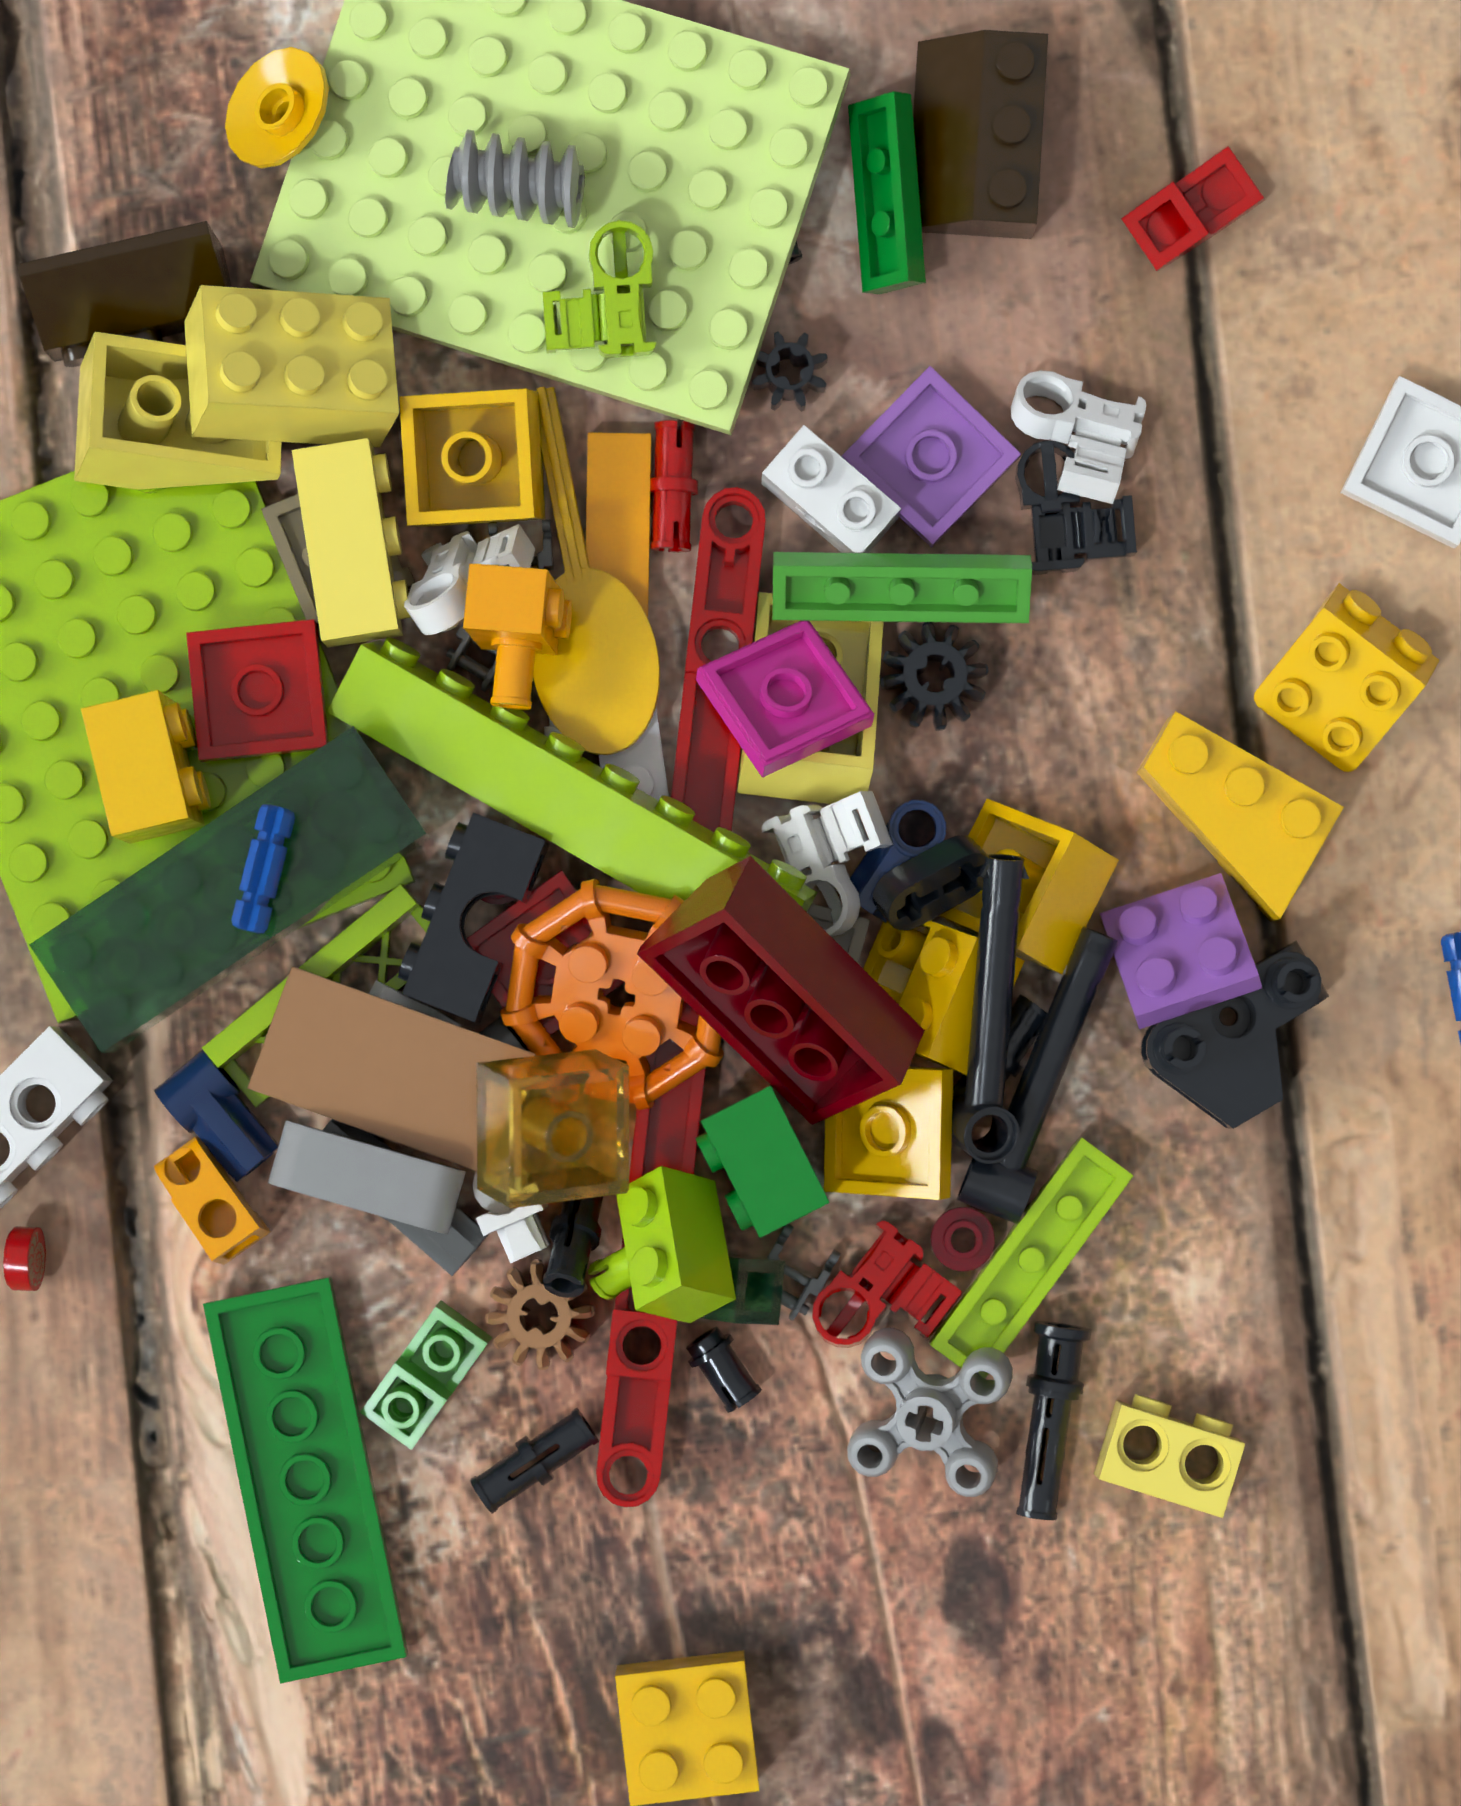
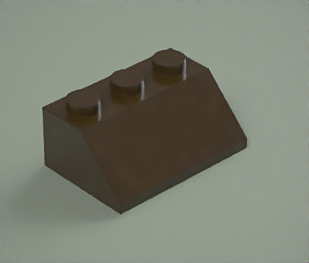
M980 30L918 42L913 123L922 233L1032 239L1038 217L1048 34Z
M207 221L17 264L19 277L43 349L54 362L63 360L66 367L81 366L94 332L163 342V337L184 333V321L201 285L232 287L223 247Z

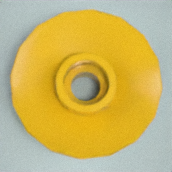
M294 47L271 51L253 63L238 81L228 103L225 129L229 147L244 163L261 169L282 165L299 154L316 134L326 112L329 86L325 69L312 54Z

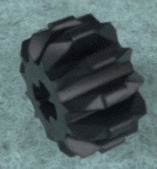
M924 622L921 629L922 645L919 646L914 637L907 631H903L898 636L900 646L909 655L908 657L894 651H886L884 654L883 662L889 667L902 671V673L882 677L880 679V687L885 690L903 689V693L896 696L890 702L889 709L893 713H897L910 702L915 705L916 708L909 720L911 727L918 728L927 710L933 711L935 730L943 731L947 726L945 708L949 707L954 716L961 722L968 720L971 715L968 707L959 696L974 702H982L986 692L981 687L967 682V679H979L986 676L989 672L988 665L983 663L966 665L965 660L972 657L980 646L976 640H971L959 651L952 645L959 634V627L955 625L948 627L943 642H937L933 623ZM928 661H938L941 663L939 671L947 667L950 672L951 678L944 680L940 692L928 691L929 682H926L923 686L918 682L916 675L924 673Z

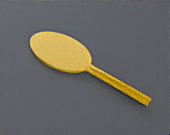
M544 386L536 388L539 399L541 450L565 573L555 581L560 589L564 591V600H571L572 619L568 639L559 638L557 655L535 653L533 679L538 696L548 717L562 735L579 743L588 753L613 755L628 749L636 743L649 726L653 717L660 688L658 648L647 615L633 593L611 574L599 569L590 568L555 387L545 388Z

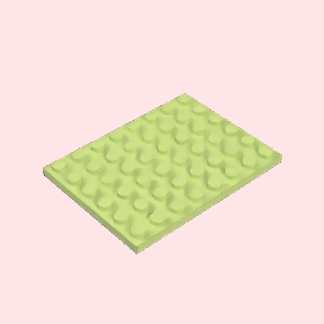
M344 0L323 63L329 86L326 112L314 137L299 154L291 158L250 282L256 288L266 290L390 298L392 330L732 435L851 76L850 69L623 0ZM467 129L475 131L478 150H485L493 133L499 134L504 154H510L518 137L525 138L528 157L531 158L536 157L543 141H549L553 159L558 162L561 161L568 145H575L579 165L584 166L585 172L583 202L576 227H568L564 208L553 225L542 222L538 206L528 221L517 219L513 202L503 217L493 216L489 208L488 198L477 214L467 212L463 196H461L453 210L446 209L445 193L450 160L455 147L460 146ZM618 220L632 222L641 227L649 236L653 248L651 265L652 287L643 288L646 342H656L654 352L646 356L605 358L600 355L598 345H607V341H596L595 348L556 350V353L547 354L543 292L560 291L561 299L582 298L583 289H591V294L604 293V290L594 291L593 272L589 263V249L592 238L596 231L605 224ZM625 232L628 277H631L640 271L639 268L644 259V249L637 237ZM611 233L602 239L598 247V259L605 273L615 277L613 235ZM553 302V305L556 304L558 335H561L559 302Z

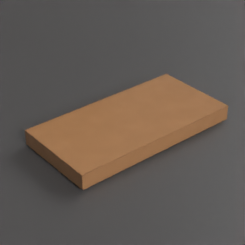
M292 966L248 1089L488 1176H493L536 1054Z

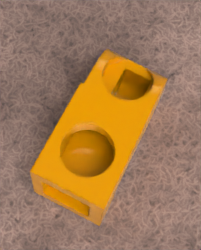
M194 1137L154 1165L155 1172L172 1197L170 1200L211 1261L225 1265L271 1232L258 1213L253 1211L222 1165L199 1137Z

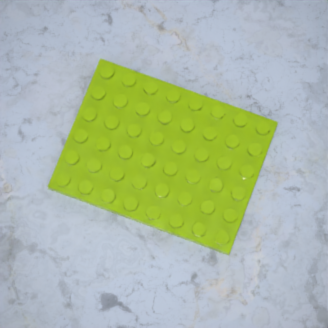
M75 471L0 500V877L58 1023L67 1022L390 893L399 884L407 886L416 882L355 728L327 712L338 690V685L320 640L319 650L329 749L209 762L199 761L186 632L306 620L261 509L267 506L257 481L137 490L74 481ZM159 690L175 701V703L178 702L181 709L187 708L195 733L196 746L186 749L190 765L194 766L196 772H203L209 791L211 808L201 810L205 826L129 844L111 836L81 708ZM263 804H271L294 812L295 821L291 837L284 839L283 846L288 849L275 899H269L268 907L273 909L268 929L264 933H254L236 928L232 925L231 919L236 899L242 900L244 891L239 890L251 839L257 840L259 831L254 829L259 808Z

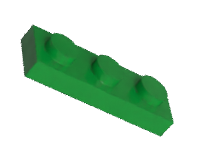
M893 91L848 105L862 293L879 295L926 283L912 97L908 93Z

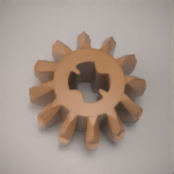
M539 1259L531 1262L532 1283L527 1284L522 1273L516 1267H512L506 1272L509 1282L517 1291L515 1295L502 1287L495 1286L492 1288L490 1297L497 1302L507 1305L508 1309L507 1311L488 1312L485 1315V1321L491 1325L508 1324L509 1329L499 1334L493 1340V1344L497 1349L505 1347L514 1338L521 1343L513 1354L512 1362L514 1364L522 1365L527 1358L529 1349L535 1348L537 1349L536 1363L538 1369L546 1370L550 1366V1346H554L559 1357L564 1362H569L574 1358L572 1348L563 1338L565 1335L578 1342H588L591 1333L587 1329L573 1324L572 1321L573 1318L587 1319L595 1315V1307L588 1304L573 1306L571 1300L576 1297H559L547 1291L544 1287L545 1283H543L544 1265L543 1261ZM585 1283V1287H584L583 1293H584V1292L587 1290V1288H588V1286H587L586 1283ZM535 1298L540 1305L546 1304L549 1301L555 1305L558 1314H553L550 1318L551 1321L556 1322V1326L553 1329L546 1331L540 1324L534 1325L531 1328L526 1324L523 1315L527 1316L531 1311L529 1308L524 1307L528 1300Z

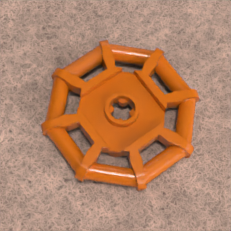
M597 879L582 881L581 889L530 923H520L517 925L511 935L515 947L506 1007L500 1010L503 1025L511 1026L528 1050L536 1054L535 1059L553 1082L551 1086L553 1090L561 1095L564 1090L632 1103L635 1104L638 1110L653 1108L654 1100L707 1066L716 1067L724 1056V1051L720 1047L722 1037L700 1015L697 1027L682 1021L684 1000L637 955L640 946L685 900L677 895L669 899L600 885ZM610 914L654 923L649 933L611 925ZM586 917L592 929V932L586 939L577 945L576 943L569 948L555 938V936ZM539 959H542L556 966L552 995L533 997ZM614 979L625 981V991L635 995V1002H625L623 1007L614 1006L610 1003V999L603 995L602 988H610ZM553 1015L559 1021V1029L562 1035L570 1042L576 1044L568 1057L564 1055L539 1020ZM671 1039L684 1050L650 1072V1065L646 1056L654 1053L659 1045ZM588 1054L627 1061L628 1076L584 1068L582 1066Z

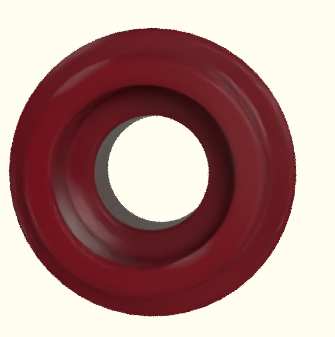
M958 1207L946 1211L936 1220L931 1231L933 1253L944 1266L955 1271H971L982 1266L989 1259L994 1249L995 1235L991 1223L982 1213L972 1208ZM960 1227L970 1228L975 1235L973 1247L965 1252L955 1250L951 1244L953 1232Z

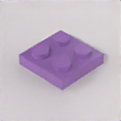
M929 366L841 457L901 508L899 517L932 548L1020 458L1021 453Z
M1221 873L1100 913L1107 936L1118 940L1113 955L1139 1029L1262 989L1258 971Z

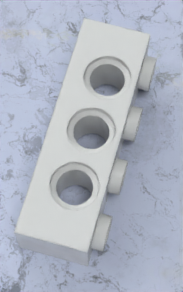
M49 1026L0 1075V1133L7 1138L10 1145L9 1156L5 1163L0 1166V1209L18 1191L11 1182L28 1166L34 1171L41 1169L62 1148L63 1144L57 1137L74 1120L80 1126H83L109 1100L102 1092L113 1080L60 1027ZM38 1085H43L50 1089L56 1101L52 1116L44 1122L34 1120L26 1109V1098L29 1092Z

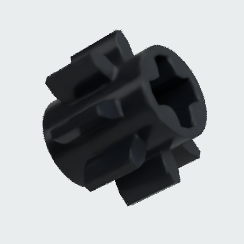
M775 332V348L770 354L760 351L756 361L757 365L766 368V373L758 375L752 380L753 390L769 388L773 394L771 409L774 411L780 407L782 400H794L796 407L801 412L805 411V395L810 389L815 392L825 393L827 383L822 378L813 375L814 370L820 369L827 364V354L819 353L811 356L807 350L808 334L805 332L799 337L797 343H785L783 336L779 332ZM790 359L793 367H805L800 371L799 383L790 385L789 380L785 376L774 377L779 373L780 361Z

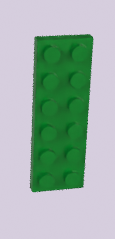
M331 1276L204 1303L203 1307L280 1684L407 1657L408 1649Z

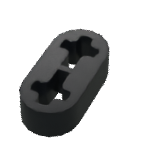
M957 835L946 839L883 875L874 889L873 904L893 928L911 930L919 927L983 890L984 878L977 874L985 863V856L987 854L972 838L966 835Z

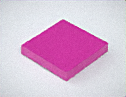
M801 620L709 662L697 670L696 681L762 778L871 727L875 714L810 621Z

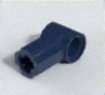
M924 800L906 801L892 811L885 825L893 845L866 852L850 876L851 882L859 893L861 907L887 923V920L873 904V892L876 884L887 872L943 842L946 836V822L942 812L934 804ZM912 810L927 812L935 824V832L932 839L920 847L907 845L899 835V822L901 818Z
M203 1049L154 1089L157 1097L170 1114L189 1133L195 1132L212 1155L236 1182H240L244 1177L253 1172L278 1149L279 1144L238 1096L240 1089L224 1068H217Z

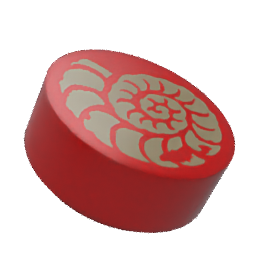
M16 1226L9 1232L5 1243L3 1258L5 1281L10 1289L14 1291H37L42 1284L45 1272L46 1245L44 1234L40 1227Z

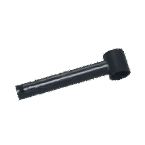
M1005 854L986 855L985 863L977 874L984 878L982 891L983 906L980 914L965 1094L960 1095L952 1102V1142L975 1160L986 1164L998 1163L1008 1158L1017 1147L1020 1136L1018 1122L1009 1111L1003 1108L1020 917L1019 906L1023 879H1029L1024 867V858ZM991 1115L992 1125L988 1133L978 1140H972L971 1133L974 1124L980 1118Z
M1082 927L1067 963L1066 972L1058 985L1007 1110L1016 1118L1019 1125L1020 1136L1017 1147L1008 1158L998 1163L986 1164L972 1158L957 1197L958 1201L1017 1224L1038 1175V1170L1026 1165L1118 940L1087 927Z

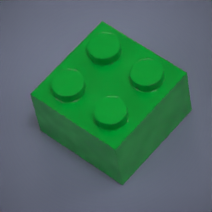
M771 1085L701 1120L706 1132L695 1139L712 1173L725 1168L735 1190L725 1194V1199L742 1231L754 1226L759 1238L830 1203Z

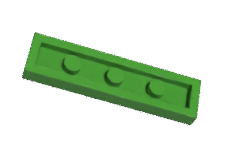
M773 552L772 620L1029 623L1032 581L1031 555Z

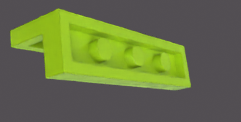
M399 884L302 964L299 969L341 983L342 972L353 962L379 964L378 981L399 991L406 985L407 981L399 979L398 974L386 983L388 965L401 966L403 959L389 958L391 931L410 915L414 917L425 932H427L430 921L421 918L423 907L404 885ZM382 939L380 957L363 955ZM287 978L202 1047L203 1051L217 1068H224L255 1107H259L270 1096L248 1089L251 1078L237 1063L236 1059L255 1043L264 1044L266 1038L264 1036L268 1033Z

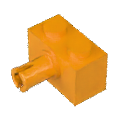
M469 563L463 629L481 649L497 650L493 696L490 699L492 706L517 710L531 709L532 702L530 700L535 653L557 655L559 638L568 639L572 603L571 600H564L563 589H560L547 569Z

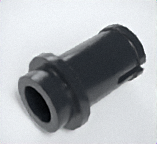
M718 1326L700 1335L686 1347L692 1356L688 1363L692 1368L699 1366L724 1403V1408L729 1413L752 1400L762 1389L759 1384L755 1383L730 1346L734 1340L731 1334L723 1335Z

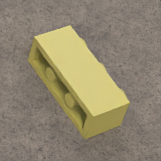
M369 438L292 450L321 641L329 648L385 639L387 637L403 636L401 619L411 618L404 607V601L407 600L409 592L406 580L395 581L391 556L401 555L402 548L396 516L388 518L384 516L381 493L392 491L386 453L375 455L374 447Z

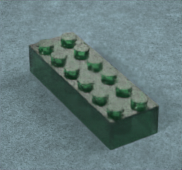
M352 726L29 944V946L101 1053H114L432 837L361 732ZM263 804H271L294 812L295 821L291 837L284 839L283 846L288 849L275 899H269L268 907L273 909L268 929L264 933H254L236 928L232 925L231 919L236 899L242 900L244 891L239 890L251 839L257 840L259 831L254 829L259 808Z

